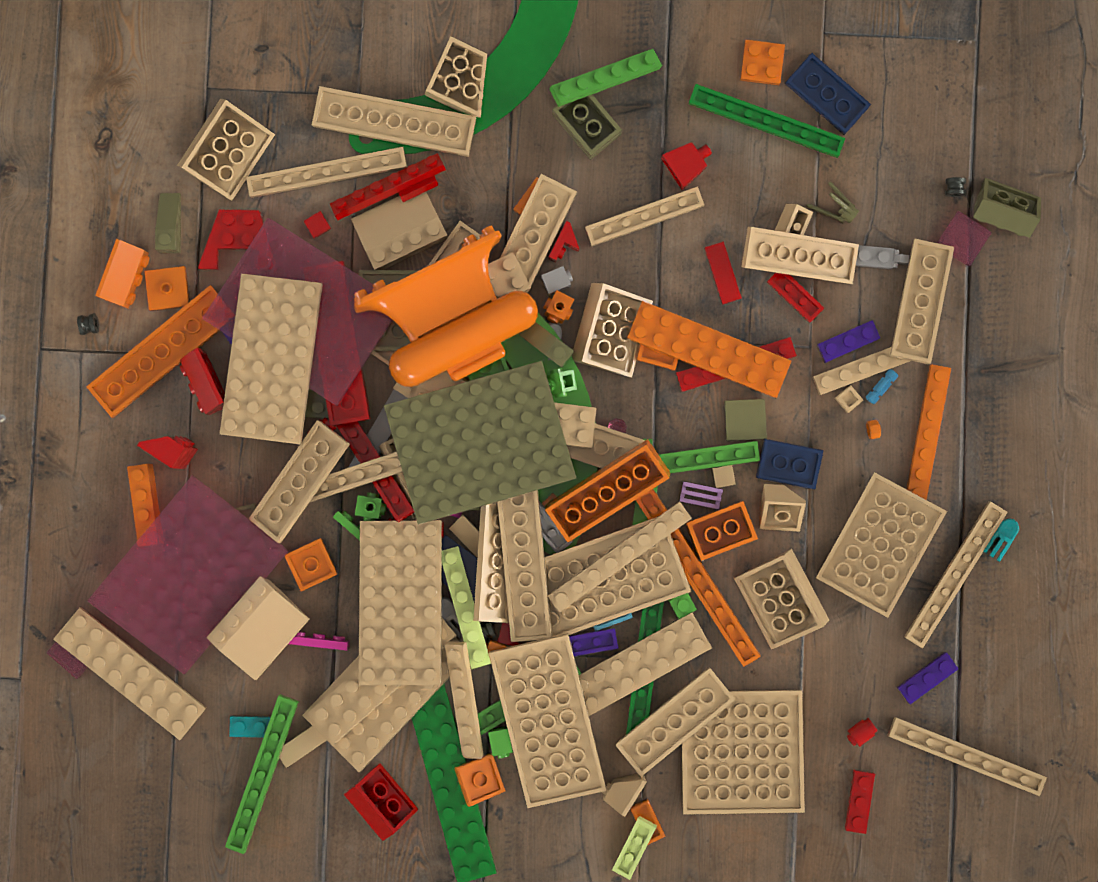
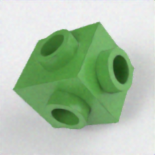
M562 368L550 370V375H546L551 394L555 395L556 398L568 396L567 392L578 390L574 370L562 372Z
M367 492V496L358 495L355 510L356 516H363L364 521H375L376 519H381V515H385L386 504L383 503V499L379 498V494ZM370 504H373L374 509L372 511L369 510Z

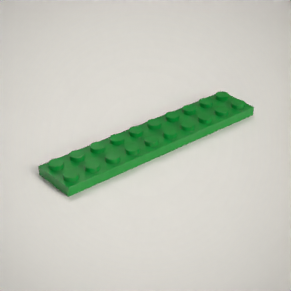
M444 683L412 717L456 880L457 882H468L497 874L479 805L477 803L470 807L467 806L454 769L467 762L461 752L459 733Z

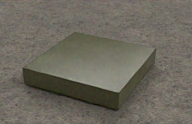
M765 399L724 401L726 441L767 439Z

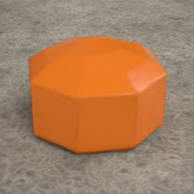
M877 420L867 421L866 429L869 439L880 438L881 426Z

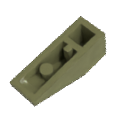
M160 193L155 227V250L160 253H181L180 193Z
M536 322L530 328L518 333L561 367H564L575 352Z

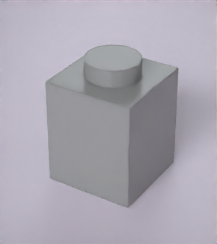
M563 266L541 275L548 296L555 294L556 290L563 291L570 288V282L573 281L570 271H565Z

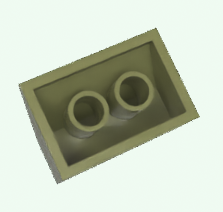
M985 178L974 206L973 218L983 223L987 222L995 225L999 229H1006L1019 236L1030 238L1041 219V197Z

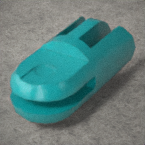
M1011 518L1003 520L983 552L987 553L994 540L998 538L999 540L989 556L993 558L1002 543H1006L996 559L1000 562L1019 532L1018 522Z

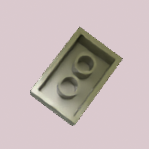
M593 95L560 107L557 105L552 109L554 118L590 160L621 135L622 129Z

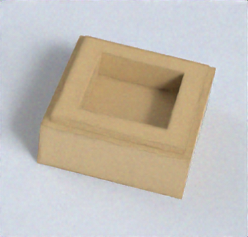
M851 385L835 397V400L846 413H849L863 401Z
M732 465L712 468L715 488L736 485Z

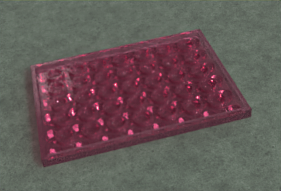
M267 218L202 319L233 338L241 274L322 283L309 388L338 406L393 320L378 311L356 313L354 310V294L362 289H365L367 294L372 293L373 284L275 221Z
M192 475L87 601L185 675L211 644L207 636L260 576L265 579L288 553V550Z

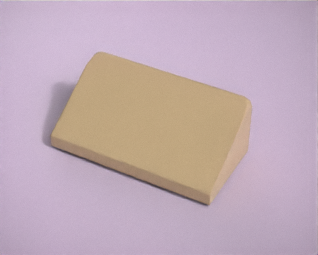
M462 515L449 529L478 557L479 530Z

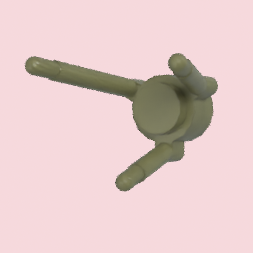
M829 182L828 185L842 200L833 193H830L829 196L841 206L838 210L840 216L811 204L806 205L814 211L837 219L842 224L844 221L851 223L859 212L855 205L832 182Z

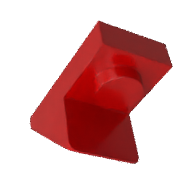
M566 221L549 255V260L555 263L558 258H563L566 252L564 245L579 252L576 237L571 223Z

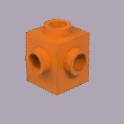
M556 290L553 298L548 297L543 307L546 309L544 316L552 323L562 324L565 319L569 320L573 309L570 307L574 299Z

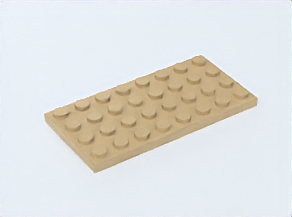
M241 274L220 435L301 445L322 283Z
M655 518L544 557L548 595ZM671 534L560 613L549 599L552 637L567 633L570 635L691 592Z
M433 520L419 525L417 521H360L359 685H441L442 521Z
M569 634L489 651L527 808L606 791V784Z
M455 637V638H454L453 640H451L450 642H460V641ZM445 647L441 649V685H401L336 744L330 741L308 712L359 668V656L302 716L358 772H361L450 678Z

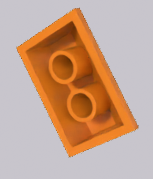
M116 239L95 296L129 309V306L135 301L136 294L134 293L136 287H139L142 282L143 276L141 274L143 268H146L149 263V253Z

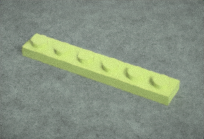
M459 547L443 550L442 566L463 641L467 643L471 669L489 665L491 661L480 622L473 621L474 601Z

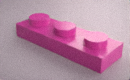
M299 631L288 644L347 651L350 641L345 640L344 636H333V639L325 638V634L313 633V637L305 636V632Z

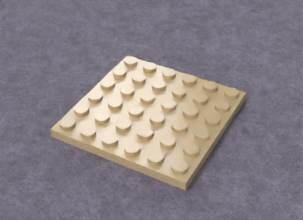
M802 690L729 691L736 700L681 744L683 814L805 813Z

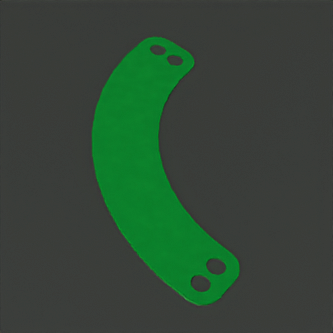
M521 0L510 29L501 43L487 58L481 118L476 117L473 135L490 127L509 114L528 97L545 77L558 57L569 34L578 0ZM425 95L394 100L461 113ZM349 134L350 145L361 154L399 147L404 148L405 154L430 151V149L373 139L371 143L364 144L360 141L358 135Z

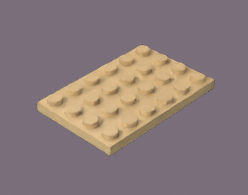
M874 472L816 578L888 618L947 511Z

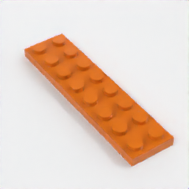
M210 285L86 387L110 417L114 418L181 363V358L193 349L201 347L217 334L221 328L236 317V314L214 287Z
M644 301L641 302L627 337L631 341L773 398H777L791 364L789 359Z

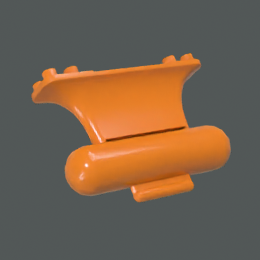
M492 225L481 231L482 234L479 236V240L476 239L474 234L466 237L463 240L464 243L461 250L397 282L394 281L386 285L384 280H380L372 285L373 289L370 294H367L365 289L354 294V310L356 313L364 311L383 313L396 322L411 343L397 349L389 360L391 376L402 386H417L446 370L453 381H458L503 358L506 352L501 342L530 328L536 322L538 308L530 294L516 290L498 299L495 295L489 277L488 258L491 249L500 241L502 235L500 231H495Z

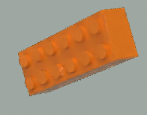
M647 439L547 503L545 511L565 540L570 542L670 478V471Z

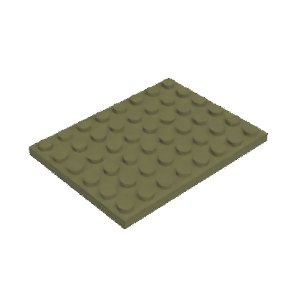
M542 361L384 405L418 525L576 479Z

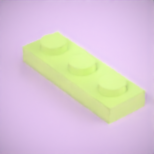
M640 816L638 817L612 871L629 880L631 879L657 825Z

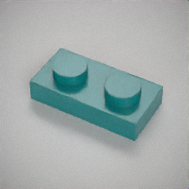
M230 716L229 737L264 738L271 716Z

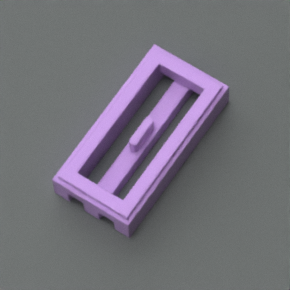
M683 482L679 501L719 509L723 490ZM686 486L716 492L717 496L687 491ZM686 494L716 500L715 504L686 499L684 498V496Z

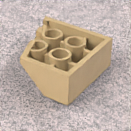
M450 36L426 89L425 96L461 113L481 118L487 54Z

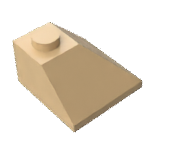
M764 484L761 497L760 529L800 532L806 501L785 485Z
M639 774L613 779L611 784L609 782L606 784V791L602 792L604 794L603 800L625 817L647 783L645 776L641 777Z

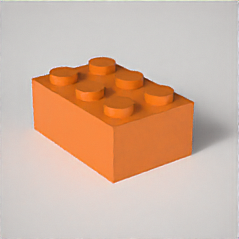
M739 501L685 523L700 561L758 539L744 501Z

